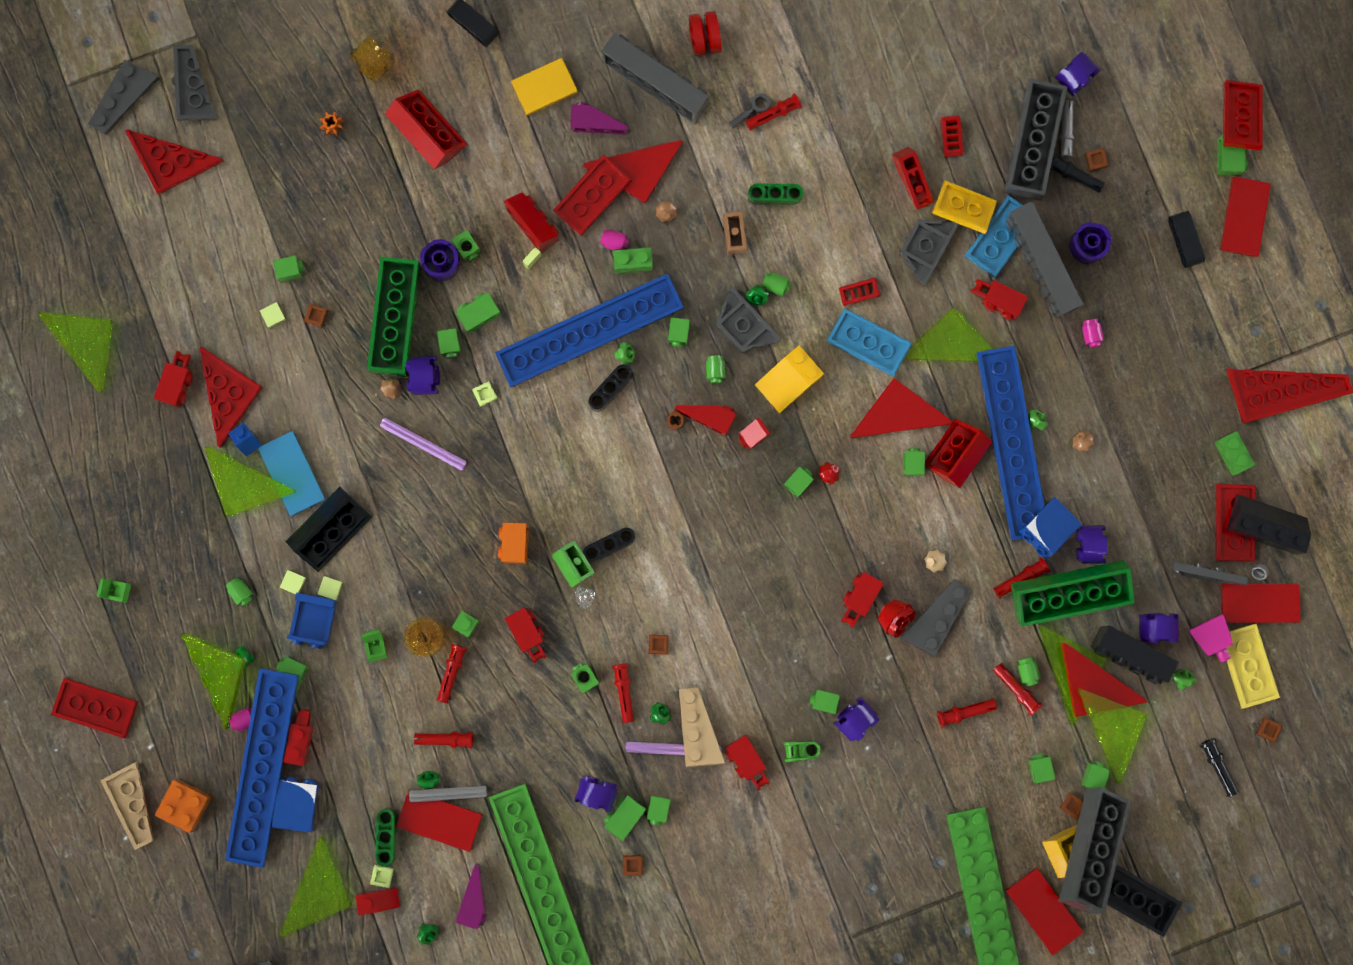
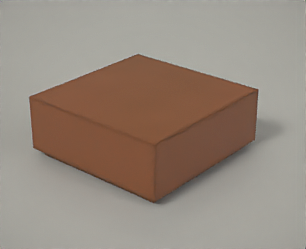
M1104 148L1085 153L1089 172L1109 166Z
M309 304L304 322L323 328L329 310Z
M649 634L648 654L667 655L668 635Z
M1263 717L1256 735L1275 743L1283 725Z
M1069 792L1059 808L1077 820L1081 812L1083 800Z
M623 855V876H642L643 855Z

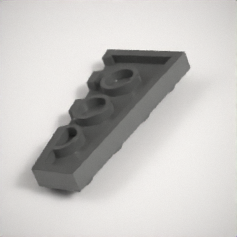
M173 45L177 121L216 120L193 45Z
M124 60L88 125L107 135L123 118L128 109H131L135 102L141 96H144L148 88L153 83H156L159 78Z
M953 580L909 630L904 633L901 639L935 657L971 589Z

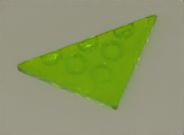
M952 308L910 347L904 360L978 362L977 352L992 350L993 348Z
M38 312V316L99 393H103L113 321Z
M204 447L226 517L296 493L295 489L211 447Z
M1039 625L1038 629L1069 724L1074 725L1077 717L1073 713L1061 643H1067L1101 668H1103L1107 659Z
M183 633L181 638L185 640L193 664H196L200 673L201 682L204 688L208 690L212 699L210 700L216 714L220 716L223 729H228L246 659L192 635Z
M1078 688V693L1082 698L1097 739L1105 753V758L1112 770L1115 782L1121 784L1147 714Z
M323 837L318 838L279 934L280 937L351 907Z

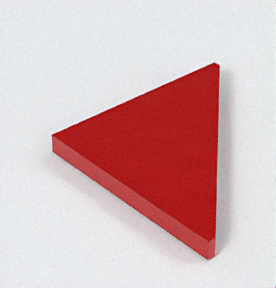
M128 129L125 130L158 195L224 162L220 157Z
M678 140L607 157L632 180L623 191L645 204L683 141ZM598 160L586 162L583 164V167L590 170Z
M200 347L217 446L221 448L229 437L228 433L237 426L263 387L203 347Z
M893 378L850 437L873 436L951 425L953 421Z
M1064 642L1061 643L1075 717L1147 703L1146 699Z

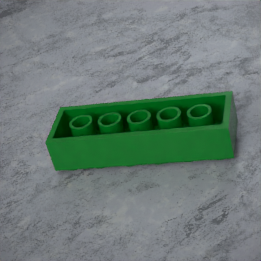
M380 257L367 371L369 373L408 377L406 361H410L421 264L418 260Z
M1124 560L1011 583L1015 618L1021 627L1135 604L1131 569Z

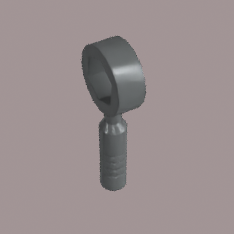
M763 93L756 94L751 102L752 107L730 121V126L735 128L754 111L761 113L768 110L770 107L769 97ZM761 98L766 101V106L759 108L755 106V101Z

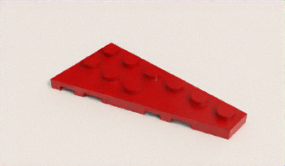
M1226 369L1242 424L1353 393V388L1347 374Z

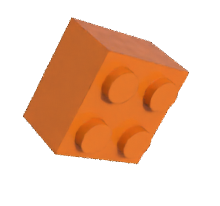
M503 523V527H499V539L502 540V547H498V558L501 559L502 563L527 565L529 526L526 523Z
M180 779L172 780L155 816L188 833L194 832L212 796Z

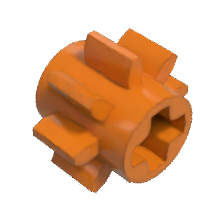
M326 112L324 119L320 118V121L324 124L320 128L322 131L326 130L327 136L330 133H334L337 136L339 129L343 130V127L339 124L343 122V119L341 117L337 118L336 112L333 115H329Z

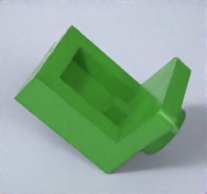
M101 578L97 597L127 603L131 584Z
M370 630L361 635L369 663L388 658L385 640L380 630Z

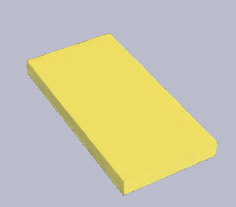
M1257 624L1229 631L1233 645L1227 647L1231 658L1226 661L1241 709L1280 698Z

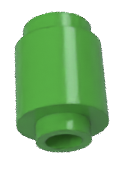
M767 272L762 287H765L767 291L783 296L784 293L788 294L791 283H789V278L773 272L772 274Z
M718 355L707 357V381H710L713 385L722 384V381L726 380L723 357Z
M239 577L231 580L226 585L227 592L237 606L242 605L245 607L253 601L252 597L254 594Z
M1028 657L1018 660V670L1022 683H1026L1027 686L1038 684L1041 676L1034 658Z

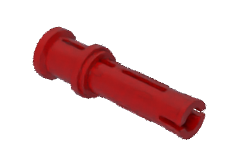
M794 93L792 97L784 101L779 100L776 106L746 119L745 123L749 131L781 115L785 117L789 112L797 108L800 110L802 106L797 95Z
M1041 557L1038 562L1031 566H1025L1023 572L994 587L993 590L1000 599L1012 591L1011 583L1037 578L1044 573H1049L1050 569Z
M451 644L452 650L449 659H446V665L448 666L438 697L436 698L437 701L448 704L458 669H461L463 666L464 654L468 651L467 648Z
M629 663L612 665L616 680L614 685L618 687L622 723L635 721L629 689L631 679H629L627 670Z
M1000 663L992 670L1017 697V702L1021 703L1029 711L1028 714L1030 716L1043 705L1031 695L1032 692L1030 690H1026L1003 663Z
M992 698L961 708L954 706L951 710L937 711V718L940 727L944 728L945 725L955 722L958 724L963 719L996 711L997 706Z
M453 731L451 734L414 733V738H422V740H414V745H450L455 749L458 746L473 749V731L469 733Z

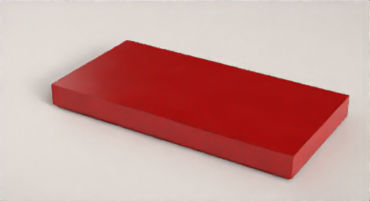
M1225 80L1223 93V146L1261 151L1263 148V85Z
M603 154L553 211L582 236L632 180Z
M1232 177L1220 251L1256 258L1259 256L1271 183Z
M1216 484L1215 561L1255 562L1256 541L1226 530L1236 495L1256 500V485Z
M1221 584V610L1225 616L1226 623L1301 622L1299 584Z
M63 678L51 715L126 738L139 701Z
M409 789L396 827L470 852L483 814L442 800L410 802L409 792L411 790Z
M1038 868L1033 869L1005 890L1052 956L1084 933L1064 904L1059 901V897Z

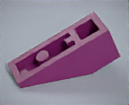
M578 102L576 105L572 104L571 132L628 135V127L593 106L584 102Z
M475 864L455 922L478 930L480 925L484 926L487 915L484 914L486 908L480 865Z

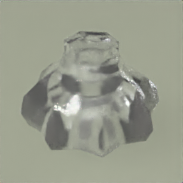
M579 586L574 591L575 601L580 607L588 609L593 604L595 592L592 589L589 590Z

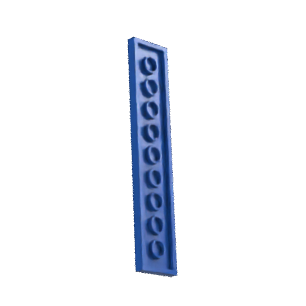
M665 274L495 352V355L512 388L684 309L669 275Z
M1015 346L977 352L976 356L1010 539L1013 541L1023 539L1019 531L1045 505Z
M265 668L259 669L225 861L261 868L265 867L279 780L281 779L299 679L297 674Z

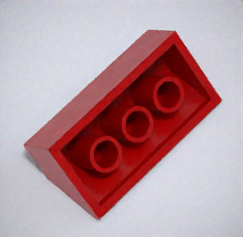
M419 89L394 99L385 113L434 169L448 163L468 145Z

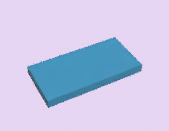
M1009 195L991 218L987 232L985 234L981 233L964 256L994 278H996L1017 248L1014 241L1016 236L1013 230L1010 231L1005 221L1011 211L1023 205Z
M845 308L827 339V343L892 377L895 376L912 345L911 342Z
M293 431L258 448L291 517L326 500Z

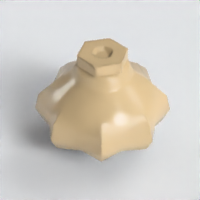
M938 549L928 551L924 559L926 568L930 569L933 573L943 571L944 566L947 564L945 554L941 553Z

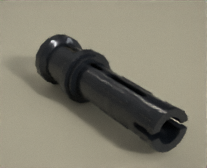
M1055 154L1050 171L1054 170L1062 174L1063 178L1070 177L1100 193L1101 188L1105 184L1104 181L1102 182L1073 167L1074 164L1072 162L1068 163L1058 158V155Z
M1208 739L1199 746L1204 749L1208 757L1207 762L1213 765L1227 796H1234L1239 793V790L1223 761L1224 755L1220 753L1215 743L1216 739Z

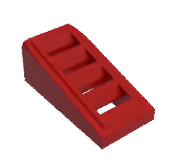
M960 115L941 117L940 127L944 157L963 156ZM955 123V126H946V124ZM947 131H956V133L947 134ZM957 138L955 142H947V139ZM958 146V149L948 150V147Z
M875 277L839 288L843 306L881 297L878 281ZM869 284H872L873 294L870 293ZM861 286L865 287L866 296H863ZM853 288H857L859 298L855 297ZM846 290L850 291L852 300L848 301Z

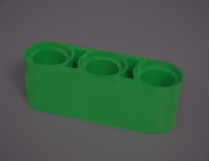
M757 183L751 185L748 191V200L755 205H796L800 203L803 197V189L798 184ZM757 190L762 195L759 198H755L751 193ZM778 191L780 197L773 198L770 193ZM791 191H797L799 193V197L792 198L789 195V193Z
M391 808L382 809L376 817L375 859L380 866H388L395 860L397 816L396 812ZM384 812H388L391 815V821L388 823L382 819ZM383 832L390 834L391 839L389 842L382 840L381 835ZM382 852L389 853V862H384L381 859Z

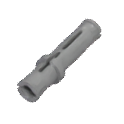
M1069 100L1064 101L1061 136H1059V141L1061 142L1060 157L1064 158L1065 156L1066 159L1073 157L1072 144L1075 140L1073 135L1074 102L1070 101L1069 103Z

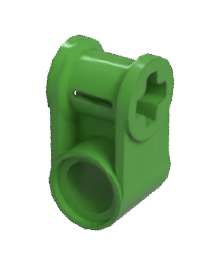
M815 741L783 742L786 752L784 762L815 759L821 751L820 746ZM813 744L817 747L816 754H807L806 748L808 745Z

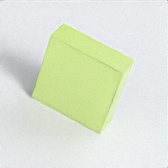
M534 248L523 260L524 266L530 269L541 257V252Z
M277 302L259 310L268 328L286 320Z
M490 381L472 389L480 407L498 399Z
M287 570L280 588L294 594L300 593L306 577Z
M324 576L318 595L337 601L343 582Z
M375 864L370 885L390 888L394 868Z

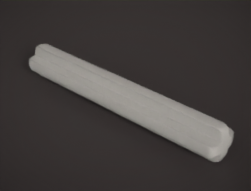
M486 786L411 790L409 792L410 802L482 798L487 796Z

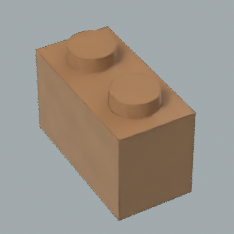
M724 213L723 225L727 256L746 254L747 245L743 213Z

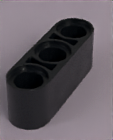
M456 0L446 11L450 18L485 47H488L499 35V31L464 0Z
M1185 211L1169 216V226L1183 266L1188 268L1204 263L1205 255L1190 212Z
M622 364L616 367L591 394L589 405L593 411L600 412L604 410L630 382L632 371L629 366ZM619 371H628V377L625 379L618 376ZM606 385H615V391L608 393L605 390ZM595 398H601L603 403L601 406L595 407L592 401Z
M622 528L589 544L583 550V554L588 562H597L632 545L635 541V533L630 528ZM624 532L632 534V539L629 542H624L621 539V535ZM607 540H612L615 543V547L612 550H606L604 543ZM591 548L597 550V556L594 559L587 557V551Z

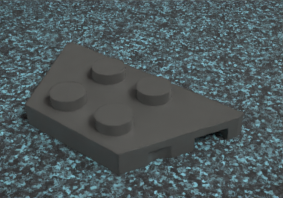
M919 219L916 222L899 254L922 286L925 287L957 229L958 223Z
M731 286L717 319L716 326L741 353L780 342L781 337Z
M1173 563L1172 570H1175L1182 576L1215 583L1247 585L1248 577L1225 573V569L1213 567V569H1206V565L1194 563V565Z

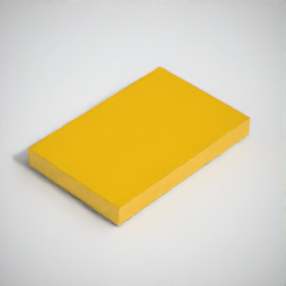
M562 58L511 81L526 116L578 93Z
M945 180L932 214L985 234L997 200Z

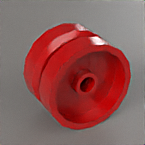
M716 11L705 12L704 25L699 14L689 15V35L695 57L706 54V43H708L709 51L712 54L722 52Z

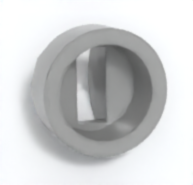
M1260 563L1254 566L1251 573L1255 579L1264 580L1269 573V569L1265 564Z

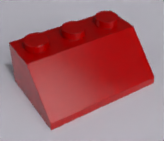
M522 192L503 201L506 211L541 254L559 241L557 236L559 234L558 230L553 224L549 226L545 221L547 219L546 215L541 209L538 211L534 207L536 203L530 195L526 197Z
M955 418L926 459L925 467L946 482L961 488L992 441L982 430Z

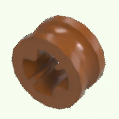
M672 412L667 417V425L673 430L680 429L684 424V417L679 412ZM671 417H679L681 419L679 422L681 423L679 425H672L670 423L672 420L670 419Z

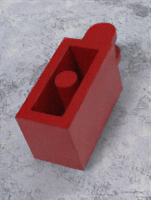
M976 279V286L972 288L971 292L983 298L981 304L985 305V309L991 312L997 311L1007 320H1016L1019 317L1028 296L995 280L988 284L980 279ZM983 287L988 289L986 294L981 292Z
M177 351L172 364L166 362L154 395L155 400L180 408L181 404H184L187 396L185 393L187 386H190L193 380L192 372L187 369L191 360L190 354L183 355L180 351ZM179 361L183 362L182 367L177 366Z
M862 572L861 575H856L852 582L855 586L851 592L847 591L842 600L845 602L843 606L847 610L841 622L850 624L851 628L854 627L859 616H866L884 584L865 572ZM850 611L856 613L855 618L848 615Z
M524 607L504 618L523 653L528 651L534 664L542 657L544 659L547 658L540 645L544 642L542 638L545 635L540 626H535L533 621L536 618L531 609L527 611ZM537 646L539 651L533 654L531 649Z
M307 709L300 710L297 713L296 723L290 724L284 763L301 766L307 764L314 726H309L311 713Z
M746 735L726 746L728 751L725 754L730 762L734 761L738 766L735 771L740 779L745 778L746 781L751 779L758 791L761 790L762 786L770 784L763 773L766 767ZM760 773L762 778L756 781L754 776Z

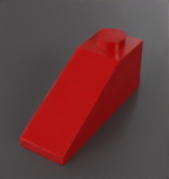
M906 147L891 154L896 169L916 210L933 203L934 201L916 151Z
M676 405L674 410L723 436H726L736 417L734 409L727 405L723 407L720 405Z

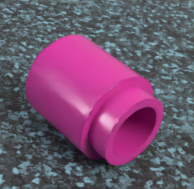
M609 229V231L604 230L600 244L611 250H626L629 239H626V234Z
M1098 319L1084 321L1082 331L1085 345H1090V348L1101 346V342H1104L1101 323H1098Z
M247 707L231 715L232 719L229 720L233 731L241 732L249 728L252 707Z

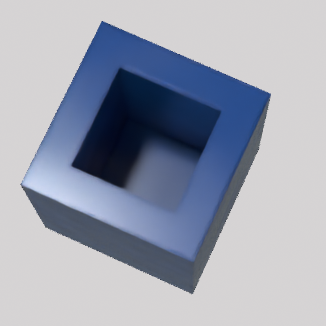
M244 422L228 433L236 447L246 457L262 446L254 432Z

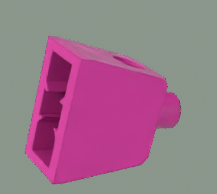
M1224 614L1189 629L1191 635L1208 656L1216 653L1221 663L1231 658L1227 647L1233 645V641Z

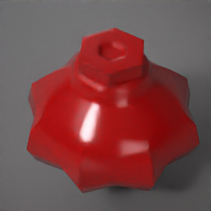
M829 462L819 466V476L823 482L833 485L834 482L839 481L840 471L838 466Z

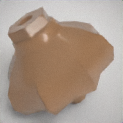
M661 201L655 207V216L661 222H671L677 217L678 207L673 205L672 201Z
M388 377L381 381L382 386L380 390L384 393L385 397L394 400L402 395L403 386L398 379Z
M1087 430L1078 432L1072 438V447L1079 452L1089 451L1095 445V436Z

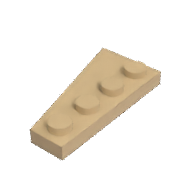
M679 689L686 767L725 764L699 689Z
M134 762L100 781L134 850H137L154 841L138 763Z

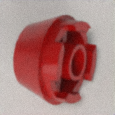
M894 599L883 606L878 621L887 635L890 634L897 638L905 631L904 628L909 621L912 623L916 612L911 604Z

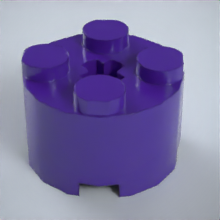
M1081 52L1055 78L1061 85L1067 86V92L1074 97L1081 90L1079 86L1084 88L1092 80L1090 76L1094 78L1101 70L1086 54Z
M1088 222L1081 225L1072 235L1069 241L1070 251L1073 257L1082 264H1093L1100 261L1110 250L1111 235L1104 225ZM1089 241L1093 242L1092 246L1088 244Z
M437 239L423 247L420 261L429 277L437 281H447L455 277L460 267V257L455 247L449 241ZM440 257L444 259L442 263H438L436 260H440Z
M436 356L412 357L410 361H406V371L409 372L410 380L407 381L408 392H413L414 395L439 393L436 385H440V368L435 366Z
M1105 525L1081 526L1080 529L1076 530V540L1080 542V548H1076V558L1082 564H1106V559L1103 558V555H1107V536H1103L1102 531L1106 530Z
M1148 613L1139 615V638L1141 642H1178V614Z
M862 697L856 699L858 703L854 706L849 704L837 716L839 721L834 722V725L850 741L861 740L866 735L865 730L869 726H875L880 720L877 717L878 714Z
M583 776L580 780L574 802H580V804L594 809L602 808L606 812H611L618 790L616 789L617 784L607 781L599 783L598 778Z

